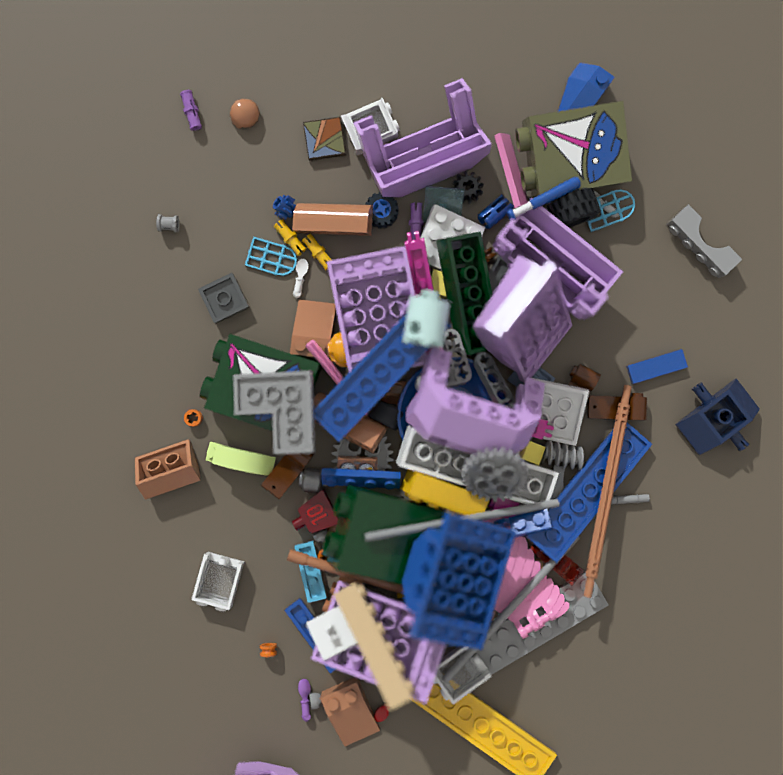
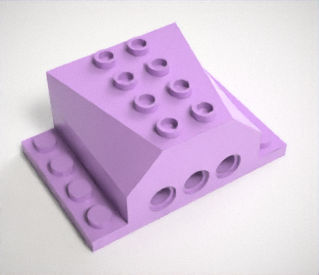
M405 246L327 262L349 372L407 313L409 297L415 296ZM426 352L411 367L424 365L425 357L427 356Z
M518 255L473 326L482 346L502 364L517 372L520 381L523 383L526 377H533L573 326L556 265L548 261L544 267H540Z
M338 581L334 594L351 584ZM365 588L368 593L366 596L368 603H372L377 611L375 617L378 623L382 622L387 633L384 635L387 641H391L396 649L394 655L397 661L401 660L405 667L404 675L406 679H410L415 687L412 699L426 704L446 644L410 636L415 614L405 607V601ZM334 595L328 611L339 606ZM357 643L326 660H323L317 645L315 646L312 660L377 685Z

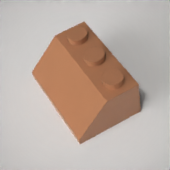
M189 439L135 458V485L145 500L200 481L199 465Z

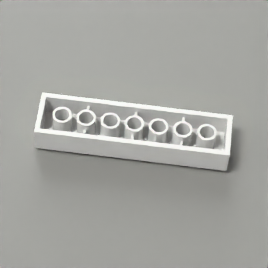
M408 425L396 463L404 468L463 485V465H466V459L471 460V454L427 441L412 426ZM524 461L527 464L529 478H527V484L524 485V490H519V495L512 493L511 500L524 504L550 500L559 473L552 469Z

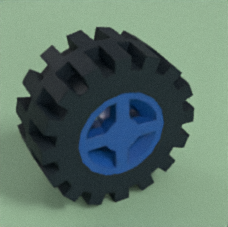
M379 192V194L374 193L372 197L368 198L365 205H373L372 226H376L379 229L392 226L396 222L399 213L398 203L394 197H382Z

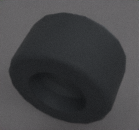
M379 400L367 412L368 417L388 426L392 430L396 431L398 429L397 415L399 410ZM403 412L400 413V419L404 415Z

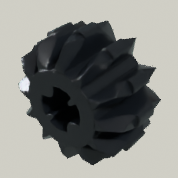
M464 171L463 176L458 174L457 180L452 182L455 187L451 191L456 193L455 199L461 197V204L464 203L465 199L468 204L472 203V199L477 202L479 199L478 195L482 196L483 194L481 189L484 187V184L478 183L481 180L480 176L474 178L475 172L468 176V172ZM467 185L471 186L468 191L465 190Z

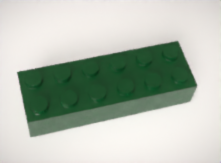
M481 231L437 240L436 244L447 301L450 302L449 312L452 327L459 333L466 355L488 351L482 346L473 328L476 320L480 317L493 296Z

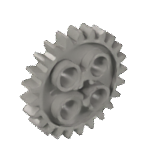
M387 436L383 437L380 441L378 452L370 453L365 450V455H368V457H378L377 471H386V468L392 469L388 462L394 461L393 458L389 457V454L394 452L387 449L391 446V443L385 444ZM341 439L339 445H333L338 450L331 453L336 456V459L332 460V462L338 464V456H357L361 454L362 448L359 447L357 451H351L349 448L350 441Z
M496 446L493 447L492 451H489L486 447L484 453L477 450V456L471 454V460L466 459V465H463L462 471L463 485H466L467 491L471 490V495L478 493V499L485 496L486 501L493 498L494 502L497 501V498H501L504 501L505 496L511 499L512 493L519 495V490H524V485L527 484V478H529L524 458L519 459V454L513 455L512 450L505 452L504 447L497 451Z

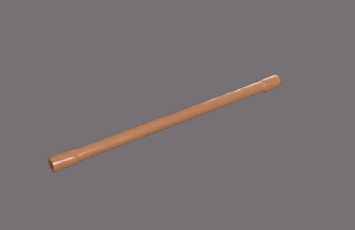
M292 549L289 551L287 558L289 562L310 566L404 594L402 584L338 571L328 561ZM495 610L493 611L491 622L494 620Z

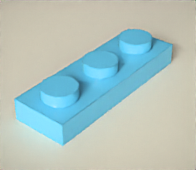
M314 541L294 546L295 551L318 558ZM299 564L307 602L326 599L327 594L321 570Z

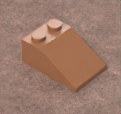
M299 299L290 354L315 359L306 347L309 341L315 340L330 359L328 343L332 339L336 314V305L334 303Z
M353 677L322 691L321 702L344 746L380 731L358 677Z

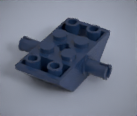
M737 378L714 395L709 393L702 382L695 385L696 387H693L691 390L694 391L702 403L675 425L697 454L701 455L721 445L729 438L738 451L745 449L744 446L748 447L749 443L739 431L753 421L760 408Z

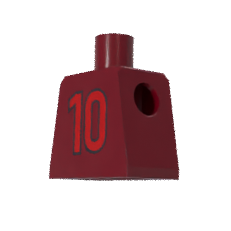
M323 489L298 508L301 516L294 519L292 524L296 531L307 527L309 532L313 533L337 525L339 517L334 516V507Z

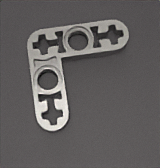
M448 329L445 332L443 350L460 354L461 360L456 362L451 358L447 377L448 383L445 387L447 389L464 385L471 378V370L460 335L456 330ZM449 335H450L451 338L454 337V340H453L452 343H451L450 340H447V339H446ZM460 371L466 375L463 379L458 377ZM420 375L415 382V388L417 391H419L422 375Z

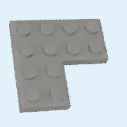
M313 371L233 375L235 415L273 413L274 454L315 452Z

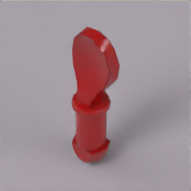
M387 703L376 710L374 713L375 721L382 722L388 717L389 707Z

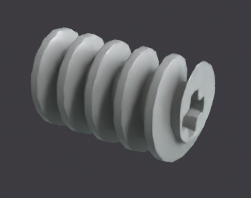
M551 440L545 443L544 447L546 448L541 459L542 464L547 459L548 465H551L552 461L555 460L557 467L560 462H563V468H566L567 464L570 463L572 470L575 465H578V471L582 469L584 452L581 446L575 448L574 445H570L568 447L565 443L560 446L559 442L553 444Z

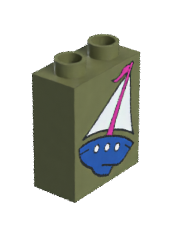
M623 101L529 116L522 121L523 128L515 130L518 152L526 151L528 167L521 168L520 170L523 191L531 190L532 198L573 177H578L581 181V186L578 189L597 188L632 181Z

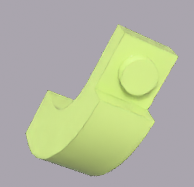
M216 442L209 443L206 461H210L213 464L269 476L273 471L276 457L241 450Z

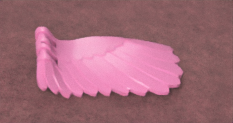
M499 517L488 520H482V522L494 524L496 520H500L502 518ZM524 536L514 538L494 608L499 613L511 603L541 570L539 560H534V552L531 548L528 549ZM546 575L507 619L514 623L522 638L525 639L528 637L527 634L533 630L536 632L541 629L549 620L553 621L562 616L569 609V603L564 601V595L560 594L559 587L554 585L552 579L547 578ZM542 606L546 613L539 617L536 609ZM526 616L529 624L523 627L519 620Z

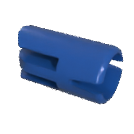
M501 194L478 214V220L481 224L486 222L485 228L491 229L507 215V210L514 209V205L512 203L509 204V200L507 198L504 199V195Z

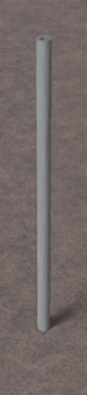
M554 499L464 515L463 517L482 521L559 507V501ZM443 519L365 533V540L372 541L422 532L428 528L438 529L441 528Z
M578 536L577 539L572 543V545L568 548V550L564 553V555L560 558V560L565 556V554H566V553L576 544V542L580 539L579 536ZM550 559L489 625L485 642L557 563ZM467 649L441 679L447 684L478 649Z

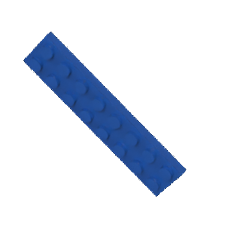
M407 313L314 409V418L336 440L340 441L431 347L403 342ZM448 322L446 330L451 326Z
M629 423L626 425L614 491L652 446V443ZM613 430L556 498L559 501V507L547 509L552 530L525 536L555 563L560 560L598 512Z

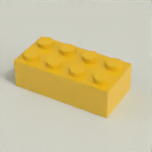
M407 469L400 487L405 492V496L413 501L420 503L422 499V502L430 507L445 510V512L460 516L485 512L489 500L486 501L485 496L478 499V493L471 495V490L467 491L466 488L411 469Z

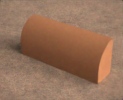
M298 203L294 209L292 230L298 234L371 236L373 205Z
M319 392L313 398L314 409L327 396L326 394ZM364 415L343 438L374 453L389 427ZM314 418V423H316V424L322 426V425Z

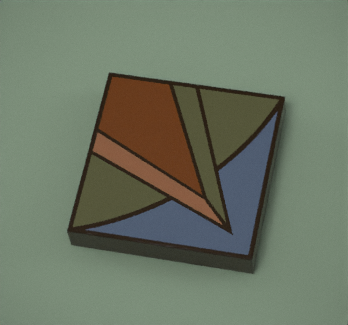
M340 117L303 122L309 161L346 156Z

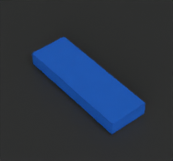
M682 349L626 366L631 384L688 367Z

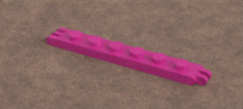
M415 231V240H413L411 232L407 233L408 241H405L414 293L418 297L423 293V290L434 291L425 239L420 238L419 231ZM433 346L426 351V354L429 353Z

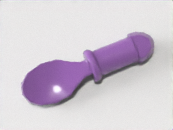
M301 679L298 683V692L302 698L300 701L302 719L308 722L311 714L309 709L310 700L307 697L311 691V686L307 679Z

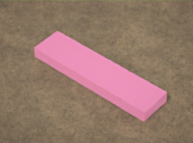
M498 133L495 135L496 144L514 208H519L528 203L526 191H523L520 170L510 135Z

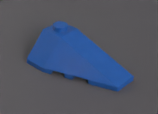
M579 63L568 78L558 111L595 106L615 77L600 66Z

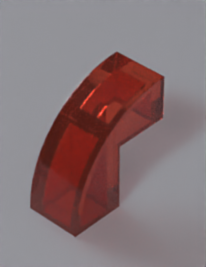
M534 544L530 547L534 554L545 563L550 560ZM566 555L553 568L571 586L584 572L582 568Z

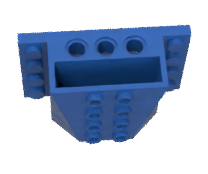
M445 512L440 530L428 528L413 543L402 580L405 607L415 614L410 636L417 639L482 650L516 531Z

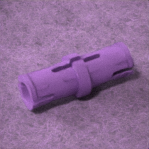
M184 90L180 93L184 104L183 111L187 115L190 130L197 131L202 128L198 116L199 109L195 105L192 90Z
M418 202L417 210L415 203H410L411 220H409V225L411 226L410 232L412 233L413 240L416 239L415 231H419L421 237L422 225H424L422 220V203Z

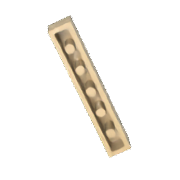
M356 582L333 594L389 709L392 710L414 697L415 687L410 679H406L404 675L405 667L401 660L397 661L394 655L396 649L391 641H387L384 635L387 633L382 622L378 623L375 617L377 611L372 603H368L366 598L368 593L364 585Z

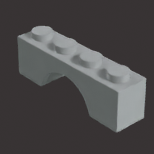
M688 204L666 225L673 235L678 236L682 240V244L687 249H691L696 254V259L709 268L708 270L713 276L721 278L727 275L742 258L730 246L713 248L707 245L699 233L702 217Z

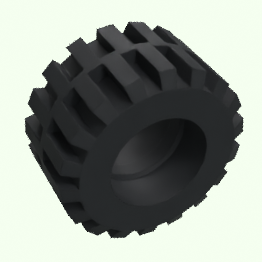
M582 188L572 191L547 205V210L569 228L584 223L601 212L593 188Z

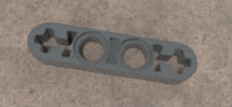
M480 352L474 358L473 365L493 403L514 410L515 399L493 358L487 352ZM488 375H493L496 378V383L490 382ZM497 392L504 393L505 400L499 399Z

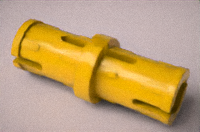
M279 220L278 222L283 228L277 223L274 225V228L284 238V243L289 244L296 255L300 256L302 253L298 247L303 253L307 248L296 237L297 234L291 231L284 220Z
M308 234L307 237L311 243L306 238L302 242L312 252V257L316 258L324 270L327 271L328 265L326 261H332V259L325 252V248L319 245L313 235Z

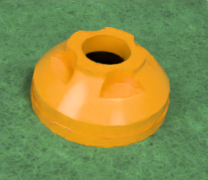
M339 332L328 343V351L331 362L344 368L348 366L341 332Z

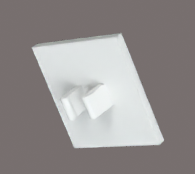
M339 606L306 623L323 660L357 643Z

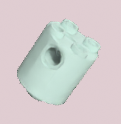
M423 290V293L418 297L410 296L403 342L443 348L450 302L440 300L439 292Z

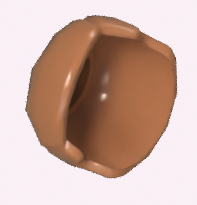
M250 99L235 101L230 110L231 122L239 129L251 128L258 122L260 112L257 104Z

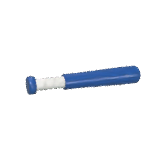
M573 177L529 200L525 205L514 210H507L510 221L512 219L516 220L517 216L531 209L534 210L580 188L581 181L578 177Z

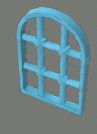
M621 189L596 197L601 215L587 222L591 232L617 222H622L634 212V197L628 191ZM625 192L628 195L617 199L615 193ZM610 194L613 195L614 199L601 205L600 198ZM631 197L633 204L620 209V201ZM613 203L616 204V211L604 214V207ZM632 208L629 215L623 218V211ZM619 213V220L607 223L606 219L609 216ZM603 219L605 225L592 229L591 223Z
M253 236L245 266L278 276H285L294 271L297 265V258L291 248ZM255 240L267 243L266 248L253 246ZM269 245L282 247V250L279 253L268 250ZM285 248L290 250L294 257L284 255ZM252 249L263 251V258L251 256ZM270 253L280 257L278 262L275 263L265 260L266 255ZM282 258L294 260L293 268L282 265ZM249 259L261 261L260 268L249 265ZM268 263L277 267L275 272L262 269L263 265ZM279 268L290 270L286 273H278Z

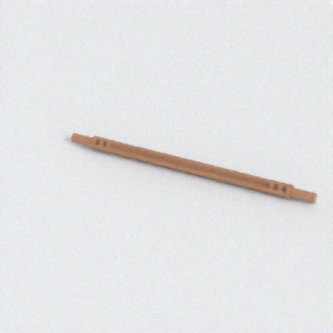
M624 385L621 403H618L585 574L587 579L583 596L589 598L592 597L594 581L598 577L629 415V399L632 388L630 385Z

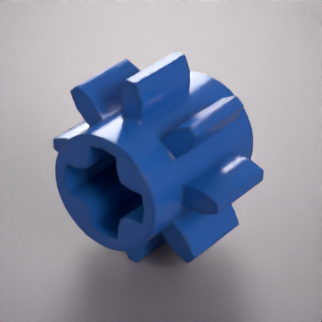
M289 195L277 197L273 203V209L277 210L275 215L281 219L291 218L296 206L293 204L295 199Z

